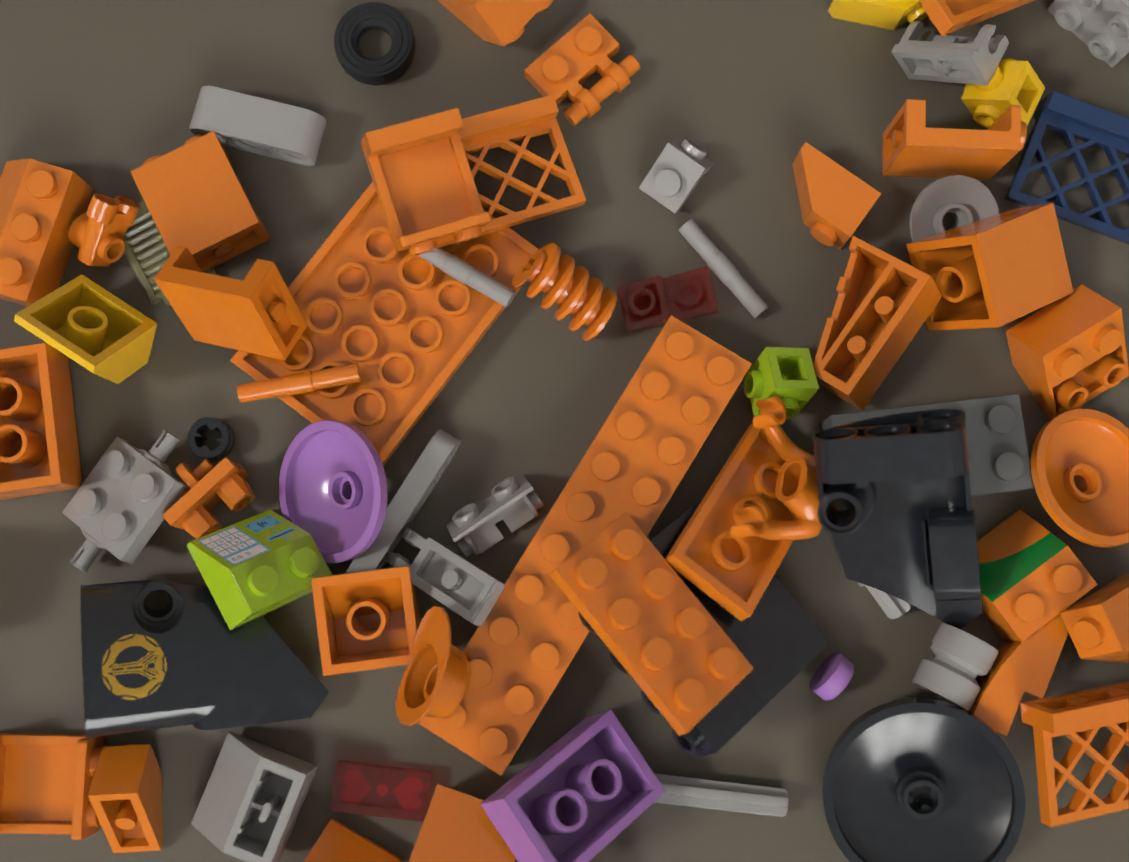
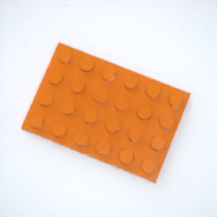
M372 181L288 287L307 323V327L286 361L240 350L236 352L230 361L256 381L358 363L361 372V382L318 389L296 395L279 396L278 398L312 424L319 421L337 420L355 426L372 442L384 466L506 307L469 285H465L418 255L411 257L409 250L396 252ZM509 227L471 240L440 247L514 290L516 294L524 285L523 283L517 288L512 285L516 273L523 263L539 250Z

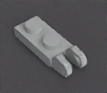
M405 527L400 536L410 545L420 548V552L412 564L406 557L393 552H389L385 561L393 567L410 565L415 586L467 621L481 627L506 585L430 537L426 539L412 529Z

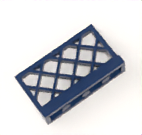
M1053 91L1039 101L1033 117L1036 121L1005 199L1028 207L1050 203L1045 200L1054 197L1057 205L1054 204L1058 219L1129 245V227L1121 229L1113 226L1106 211L1107 207L1125 199L1129 205V179L1123 168V165L1129 163V158L1120 161L1118 156L1120 154L1129 157V118ZM1046 127L1060 132L1068 148L1067 151L1049 159L1040 142ZM1075 138L1085 142L1077 145ZM1090 145L1103 148L1111 166L1090 174L1080 150ZM1071 154L1081 179L1060 188L1050 163ZM1036 155V158L1039 163L1031 166L1033 158ZM1041 168L1051 193L1036 198L1020 192L1027 174ZM1113 170L1124 195L1103 204L1093 179ZM1084 184L1094 208L1080 214L1070 210L1063 192ZM1097 213L1099 220L1088 216Z

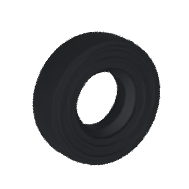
M369 2L355 6L341 18L335 30L334 48L342 68L352 78L367 85H384L397 80L408 70L415 53V39L408 20L400 11L388 4ZM372 29L383 30L392 39L389 52L378 59L367 58L358 50L360 37Z

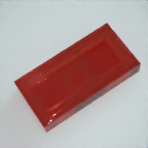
M339 760L336 762L330 811L424 822L428 811L433 771Z

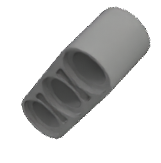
M202 86L189 126V132L197 136L206 135L214 131L226 147L300 165L313 166L316 163L327 120L320 114L305 108L214 86Z

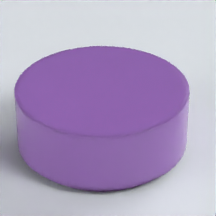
M840 652L833 653L823 661L810 681V690L825 701L834 699L850 682L854 673V664Z

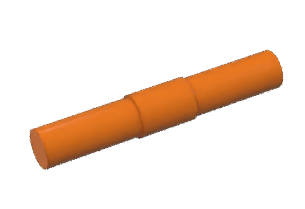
M357 363L237 385V395L240 403L357 383L362 381L360 367Z

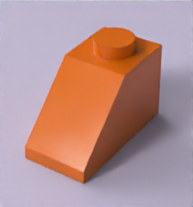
M805 142L792 163L803 224L811 229V235L820 243L826 246L834 245L841 249L850 239L881 193Z
M151 744L102 747L87 796L113 853L161 851L163 845L162 772Z

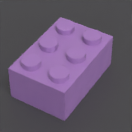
M608 710L584 718L480 805L518 862H589L666 791L612 710Z

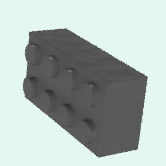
M1019 394L831 415L820 422V429L822 431L847 423L893 414L937 409L961 410L965 412L971 497L1011 493L1034 488ZM837 498L831 501V505L839 512L856 510L852 502L847 499Z

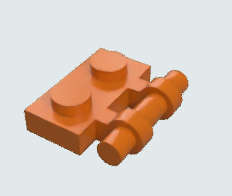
M589 13L524 70L525 78L543 97L553 94L557 105L567 97L571 100L573 104L563 112V115L571 125L575 126L584 117L591 118L601 109L600 104L614 91L620 93L631 83L629 78L641 67L632 55H628L619 64L610 60L619 52L620 44ZM595 72L602 77L589 90L581 86Z

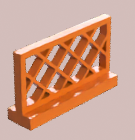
M553 94L462 119L464 127L460 130L459 135L468 163L473 167L471 171L473 179L478 170L503 182L494 201L478 193L482 206L489 209L491 216L493 212L501 215V217L492 219L493 221L481 227L483 235L584 205L587 201L556 119L559 109ZM546 133L549 134L555 150L550 161L525 149L530 138ZM524 140L521 147L514 143ZM501 147L516 155L508 173L483 161L489 149ZM481 152L479 158H476L471 155L474 153ZM520 158L545 170L536 188L512 176ZM556 158H558L560 167L554 164ZM551 173L566 181L571 196L557 200L541 192L548 174ZM507 185L531 197L525 210L514 212L498 204ZM536 200L543 203L542 205L533 207ZM454 235L436 240L438 248L456 243Z
M1129 681L1020 703L1022 722L1033 726L1042 824L1055 827L1129 809V763L1122 773L1112 765L1123 745L1125 744L1129 747ZM1105 726L1113 734L1099 754L1089 744L1100 727ZM1065 735L1073 743L1060 763H1058L1053 758L1052 738ZM1085 752L1095 762L1081 783L1071 772ZM1107 772L1117 781L1108 796L1100 799L1093 792ZM1065 781H1067L1076 789V792L1066 807L1058 809L1057 794Z

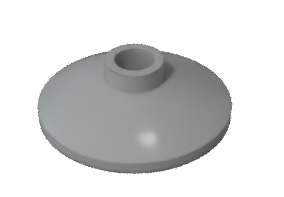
M953 175L935 180L922 190L913 204L909 220L912 241L947 231L942 225L943 217L947 213L953 217V225L950 229L999 214L998 205L993 194L983 183L968 176Z

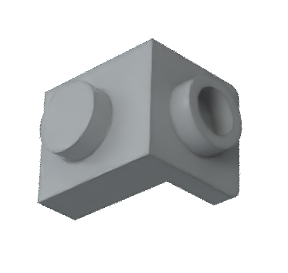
M677 138L667 143L639 189L676 214L680 211L702 176L710 170L713 162L705 157L708 152L699 143L690 138H685L683 141Z

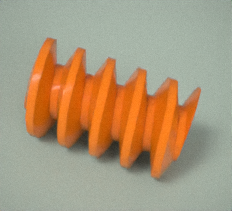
M555 243L547 244L532 254L520 267L512 283L517 288L527 280L531 282L526 292V296L530 299L541 291L545 293L540 307L544 310L551 307L555 302L559 304L554 314V318L558 321L564 319L568 314L573 315L568 324V329L574 332L584 324L586 328L581 338L584 341L591 340L605 327L617 301V295L614 290L609 287L603 288L602 281L595 276L589 278L588 269L582 265L575 267L574 258L568 254L561 255V249Z

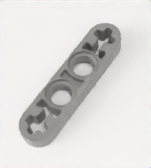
M439 429L435 433L386 508L383 525L377 538L362 555L352 561L346 573L383 569L389 552H393L402 539L400 535L404 528H409L455 456L461 444L459 439L443 429Z

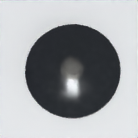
M906 698L884 703L870 709L859 716L843 731L829 754L824 770L822 792L826 820L836 844L850 862H1005L1013 851L1023 827L1026 804L1025 790L1019 768L1011 752L999 735L981 718L960 706L945 701L929 698Z

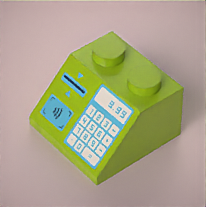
M271 509L193 540L186 545L230 630L311 593V578L332 575L311 534Z

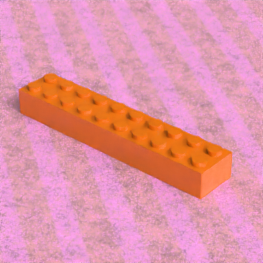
M672 315L670 316L509 576L504 590L481 627L477 628L463 652L469 662L470 679L455 714L448 719L424 716L419 722L421 726L500 776L503 775L589 633V630L580 620L577 608L549 574L625 512L628 513L646 537L648 536L752 363Z

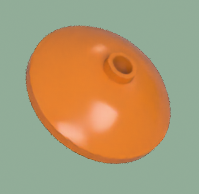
M1073 409L1052 418L1039 431L1031 453L1032 479L1044 509L1062 530L1085 544L1096 547H1116L1129 543V428L1114 417L1092 409Z

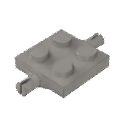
M163 429L162 434L149 452L137 449L131 443L118 436L114 439L62 512L80 527L86 538L77 553L70 560L71 564L84 572H88L89 567L102 549L109 551L120 561L133 564L164 520L162 515L177 502L187 488L184 483L172 475L168 465L165 463L178 442L181 441L179 438Z

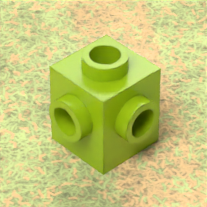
M765 347L744 377V392L746 397L750 398L754 416L762 414L756 406V402L771 397H779L784 402L787 412L786 419L797 416L819 389L809 348Z

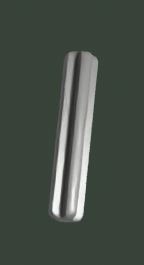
M654 773L666 791L654 803L773 817H784L788 811V792L781 787Z

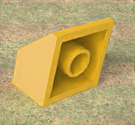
M82 274L19 311L14 317V322L92 373L116 384L121 383L148 363L158 324Z

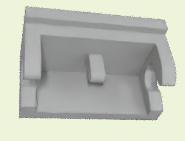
M913 21L907 27L899 44H895L891 51L908 79L987 86L1009 45V41L1006 35H996L995 38H991L996 29V25L991 24L984 25L976 37L948 35L942 37L941 35H935L933 31H925L919 41H916L924 23L922 21Z

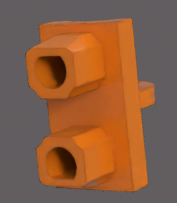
M227 457L215 467L207 459L195 469L185 462H181L175 470L181 477V482L187 488L179 497V500L162 516L170 526L183 529L196 539L218 531L223 525L210 510L221 500L235 512L244 509L252 502L256 495L245 480L250 474L241 464L238 463L236 465Z

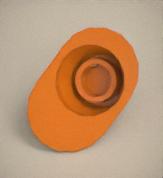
M432 607L421 620L408 666L398 688L396 716L401 724L407 726L418 723L424 716L443 719L451 718L455 714L468 687L470 679L469 662L465 653L451 644V625L449 616L443 607Z

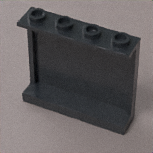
M702 499L688 508L650 540L664 559ZM673 568L754 668L688 733L680 736L641 689V697L645 704L653 712L660 714L673 730L672 735L677 745L686 753L693 755L695 759L717 753L830 644L829 640L775 574L751 617L740 621ZM579 612V617L583 625L590 632L597 634ZM610 651V657L616 667L623 673L629 674Z

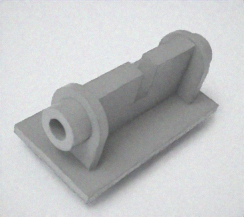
M523 474L516 479L514 477L504 479L491 490V496L477 505L475 503L465 505L452 516L453 521L446 526L453 541L457 542L466 558L473 553L479 556L504 538L495 525L502 519L510 531L514 532L539 515L537 510L544 505Z

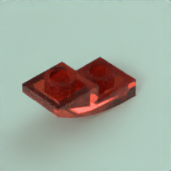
M707 266L666 278L658 275L617 287L628 332L664 326L671 315L683 322L720 313L710 271Z

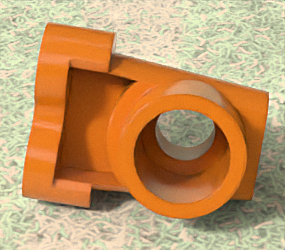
M93 194L87 212L78 216L72 222L68 231L70 242L79 248L77 258L86 265L96 267H110L111 263L120 259L125 251V242L122 239L128 227L133 226L140 205L122 196L110 198L102 194Z

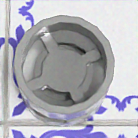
M940 623L930 647L935 657L922 659L911 682L945 702L970 711L981 690L975 678L976 676L987 675L990 672L999 651L983 640L961 629Z

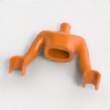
M771 397L758 400L756 406L762 414L754 416L753 426L756 429H763L777 454L786 461L779 471L775 492L777 499L789 509L792 521L766 520L763 510L757 505L737 508L734 510V513L739 517L741 524L731 527V536L735 539L757 536L767 540H804L814 538L819 535L822 529L817 516L819 495L815 456L798 447L780 426L785 422L787 415L786 407L781 398ZM831 505L834 511L840 513L833 505Z

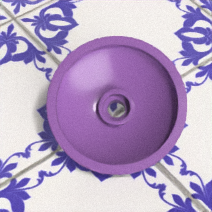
M337 420L315 422L297 434L285 453L279 476V500L282 515L285 519L311 534L326 563L346 562L362 555L377 538L385 518L388 490L382 461L369 438L355 426Z

